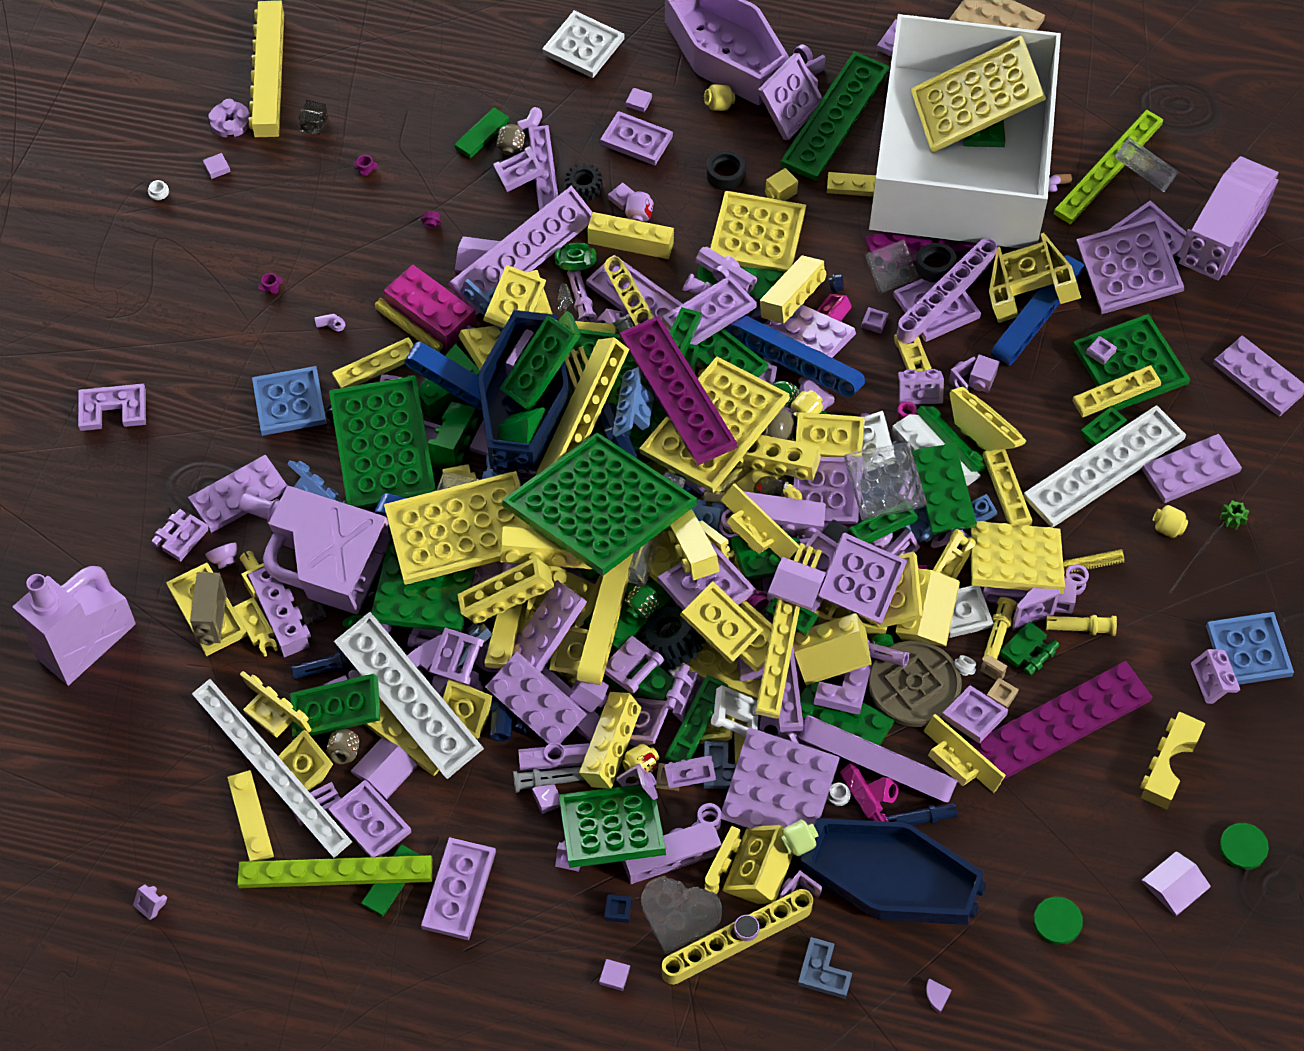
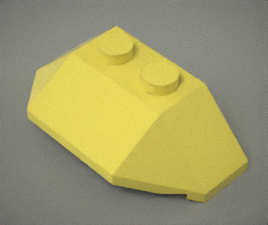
M960 387L951 390L950 399L955 424L961 429L963 434L970 436L976 441V444L981 449L986 451L1011 449L1026 443V439L1022 437L1016 428L977 396L969 393L966 388Z

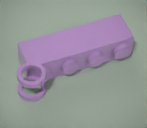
M743 491L788 535L797 534L811 538L816 530L822 533L826 503ZM728 509L722 514L719 532L726 539L731 540L733 536L739 535L736 533L732 535L727 534L723 530L724 526L727 530L733 531L726 523L729 518L725 517L729 514H734Z
M1075 564L1067 569L1064 576V594H1060L1055 612L1072 614L1076 595L1081 594L1085 590L1086 582L1089 578V573L1084 566ZM1072 570H1080L1084 573L1085 578L1076 573H1069ZM993 587L982 588L985 602L997 604V600L1000 597L1013 599L1019 604L1029 592L1026 590Z
M712 803L704 804L698 810L697 822L691 827L685 829L676 828L670 831L669 834L664 835L666 855L622 861L630 884L716 856L722 846L717 834L721 827L722 814L720 808ZM709 808H710V809L715 810L717 813H715V812H713V811H705V812H703V811H704L705 809H709ZM706 816H712L716 820L713 822H706L705 820H703V818Z

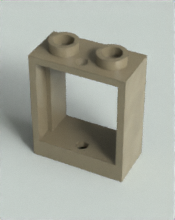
M197 572L190 623L197 643L204 645L221 643L227 593L220 573Z

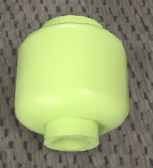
M798 820L783 829L781 840L789 854L793 853L796 856H801L816 847L815 838L819 835L812 823L807 825L805 821Z

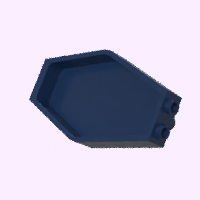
M817 818L814 825L819 835L815 838L816 847L802 855L800 860L801 870L870 917L887 921L968 925L970 917L975 918L979 904L976 903L978 895L983 896L987 883L983 881L984 872L914 826L903 822Z

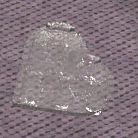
M666 876L654 878L647 883L642 892L641 907L665 954L711 933L721 923L722 905L720 899L712 891L699 889V887L687 889L679 880L677 882L674 879H667Z

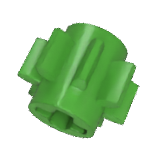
M1232 500L1229 506L1223 505L1220 519L1224 520L1226 527L1238 529L1240 524L1246 525L1249 510H1245L1243 502L1239 503Z

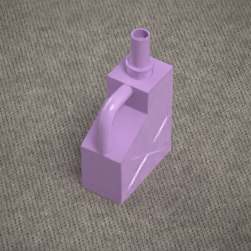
M288 485L280 500L270 501L247 493L244 494L240 500V510L267 519V523L273 532L263 556L264 567L268 574L280 582L304 589L308 599L358 615L383 562L388 542L393 540L387 518ZM282 545L295 549L298 573L284 569L277 563V556Z
M99 566L83 568L62 586L49 576L44 577L41 574H33L26 582L29 592L12 607L37 660L68 686L136 624L126 598L111 586L106 572Z

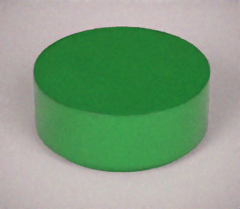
M885 633L875 635L870 640V643L885 647L894 645L892 636Z

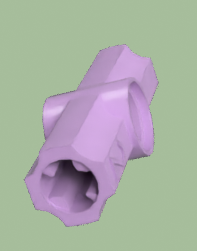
M707 246L700 249L696 257V263L711 271L718 282L731 276L747 293L754 289L757 278L740 268L739 263L733 257L726 256L724 258Z
M550 743L546 747L519 749L520 771L536 768L537 770L563 769L564 767L582 766L589 743L564 746L559 743ZM552 755L560 756V758L556 760L550 759L549 757Z

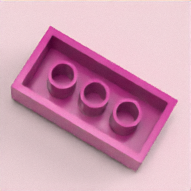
M414 265L410 266L384 290L385 302L387 304L389 303L393 308L407 316L406 318L410 319V321L412 320L414 324L416 323L424 331L426 330V332L434 336L433 338L442 342L443 348L447 351L460 340L458 335L461 330H465L467 325L473 327L476 325L475 309Z

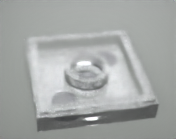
M905 240L865 254L879 294L919 279Z

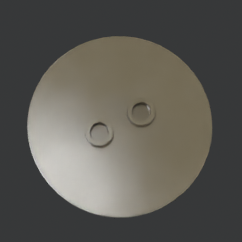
M908 640L889 646L888 648L909 653V660L905 667L875 658L868 679L871 699L881 713L894 719V722L910 727L927 726L934 714L942 719V713L960 696L962 681L959 669L955 667L954 660L944 650L933 644Z

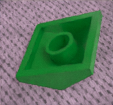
M541 407L511 415L498 425V440L527 443L530 446L546 409Z

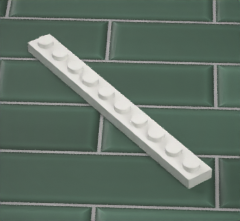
M211 679L192 693L333 858L352 843L350 838Z

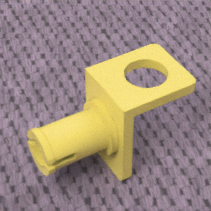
M247 551L248 559L245 553L240 556V561L247 570L241 575L251 597H254L258 603L257 594L250 583L248 574L264 568V563L259 565L253 552Z

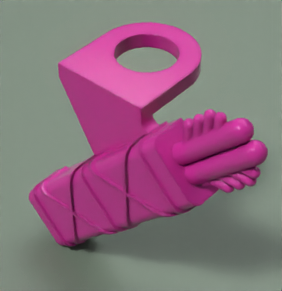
M849 763L840 771V774L862 808V811L868 819L873 818V821L888 822L885 814L880 813L883 810L880 802L893 803L896 800L899 791L898 782L891 778L883 777L867 784L857 766ZM892 785V786H893V793H892V795H891V797H890V796H889V788H890V786Z

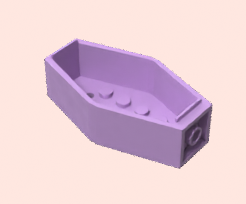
M665 0V23L693 71L715 84L730 86L732 92L758 106L762 104L763 100L757 90L789 59V56L761 10L746 0Z
M1241 156L1235 162H1232L1230 168L1220 179L1192 230H1187L1178 253V257L1181 258L1179 264L1215 280H1219L1222 275L1226 276L1266 213L1279 181L1276 179L1279 172Z

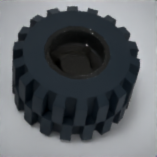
M671 604L670 607H661L662 609L653 612L654 615L650 616L648 623L644 624V631L642 632L643 641L648 648L658 652L663 657L664 662L661 664L662 666L666 664L667 667L672 668L673 665L680 667L682 663L688 664L690 659H695L698 656L697 653L702 651V644H705V639L680 616L683 611L680 606L677 607L676 604Z

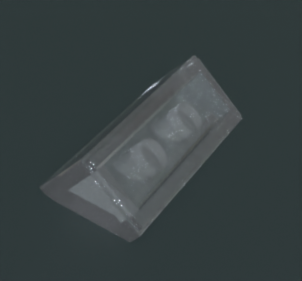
M1128 137L1115 155L1117 160L1163 192L1166 191L1179 174L1177 170L1130 137Z
M663 531L634 552L629 566V583L642 586L647 583Z

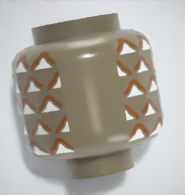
M507 124L500 128L497 147L502 150L504 155L513 156L514 153L521 152L525 134L520 126Z
M349 729L333 731L327 745V755L337 764H346L356 758L360 741L358 736Z

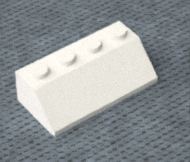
M908 415L892 427L891 441H901L906 445L909 451L907 458L911 462H913L912 450L945 444L919 415ZM961 461L968 486L979 479L981 475L978 472H971Z

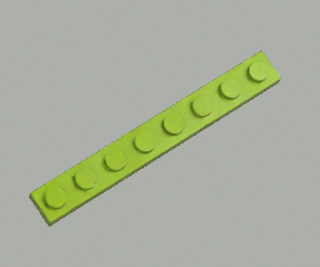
M1146 110L1055 208L1054 215L1071 225L1160 128L1164 119Z
M429 855L239 862L237 885L239 888L432 882L433 859Z

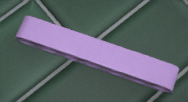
M988 238L979 241L900 318L897 329V339L900 342L906 344L913 342L992 265L997 249L996 242Z
M809 715L806 716L803 723V731H800L798 735L800 739L944 802L949 803L958 781L937 770Z

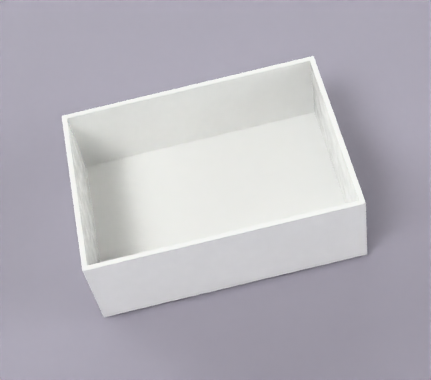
M898 14L869 230L978 243L982 239L988 238L994 240L997 246L1020 249L1038 244L1048 200L1061 33ZM1022 35L1046 100L1004 119V148L966 147L963 144V139L933 153L930 149L911 88Z

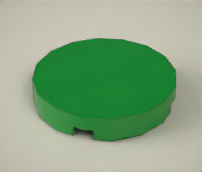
M569 243L564 245L563 249L558 248L555 252L556 265L561 269L569 271L590 268L597 260L595 249L589 248V245L585 243Z
M1248 823L1233 824L1223 832L1220 839V853L1224 860L1234 868L1252 870L1259 867L1267 857L1269 850L1268 840L1264 833L1254 825Z
M1051 897L1038 905L1034 913L1033 922L1037 934L1044 941L1052 945L1069 944L1078 937L1083 926V916L1080 909L1072 901L1064 897Z

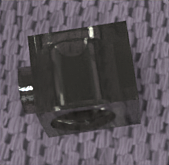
M306 100L298 117L301 131L320 135L328 118L326 104Z

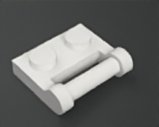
M721 685L716 688L715 708L711 718V725L718 728L722 726L743 735L745 739L749 728L756 730L758 728V714H755L757 700ZM725 714L746 722L747 726L745 727L725 718Z

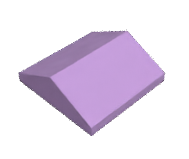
M462 237L458 246L455 272H463L501 241Z
M782 557L767 595L811 611L826 572Z
M1032 588L1017 605L1011 628L1016 630L1024 627L1029 621L1034 623L1046 618L1047 615H1054L1060 596L1059 590Z
M634 698L640 705L641 711L628 744L634 746L654 744L669 710L665 707L666 701Z
M381 738L351 770V773L362 782L367 780L387 800L418 765L398 745Z
M1178 852L1173 853L1141 881L1175 917L1211 887L1197 865Z

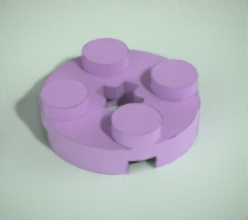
M225 99L222 103L216 105L208 115L213 132L221 137L233 134L236 137L243 134L249 128L250 115L248 109L243 104L234 102L233 99ZM229 117H233V119H234V120H232V121H231V120L226 121V119L229 118Z

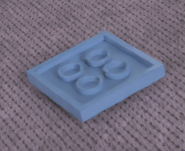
M316 366L252 377L262 436L327 424Z
M1274 612L1207 622L1206 628L1213 650H1224L1226 652L1238 685L1293 676L1294 671Z

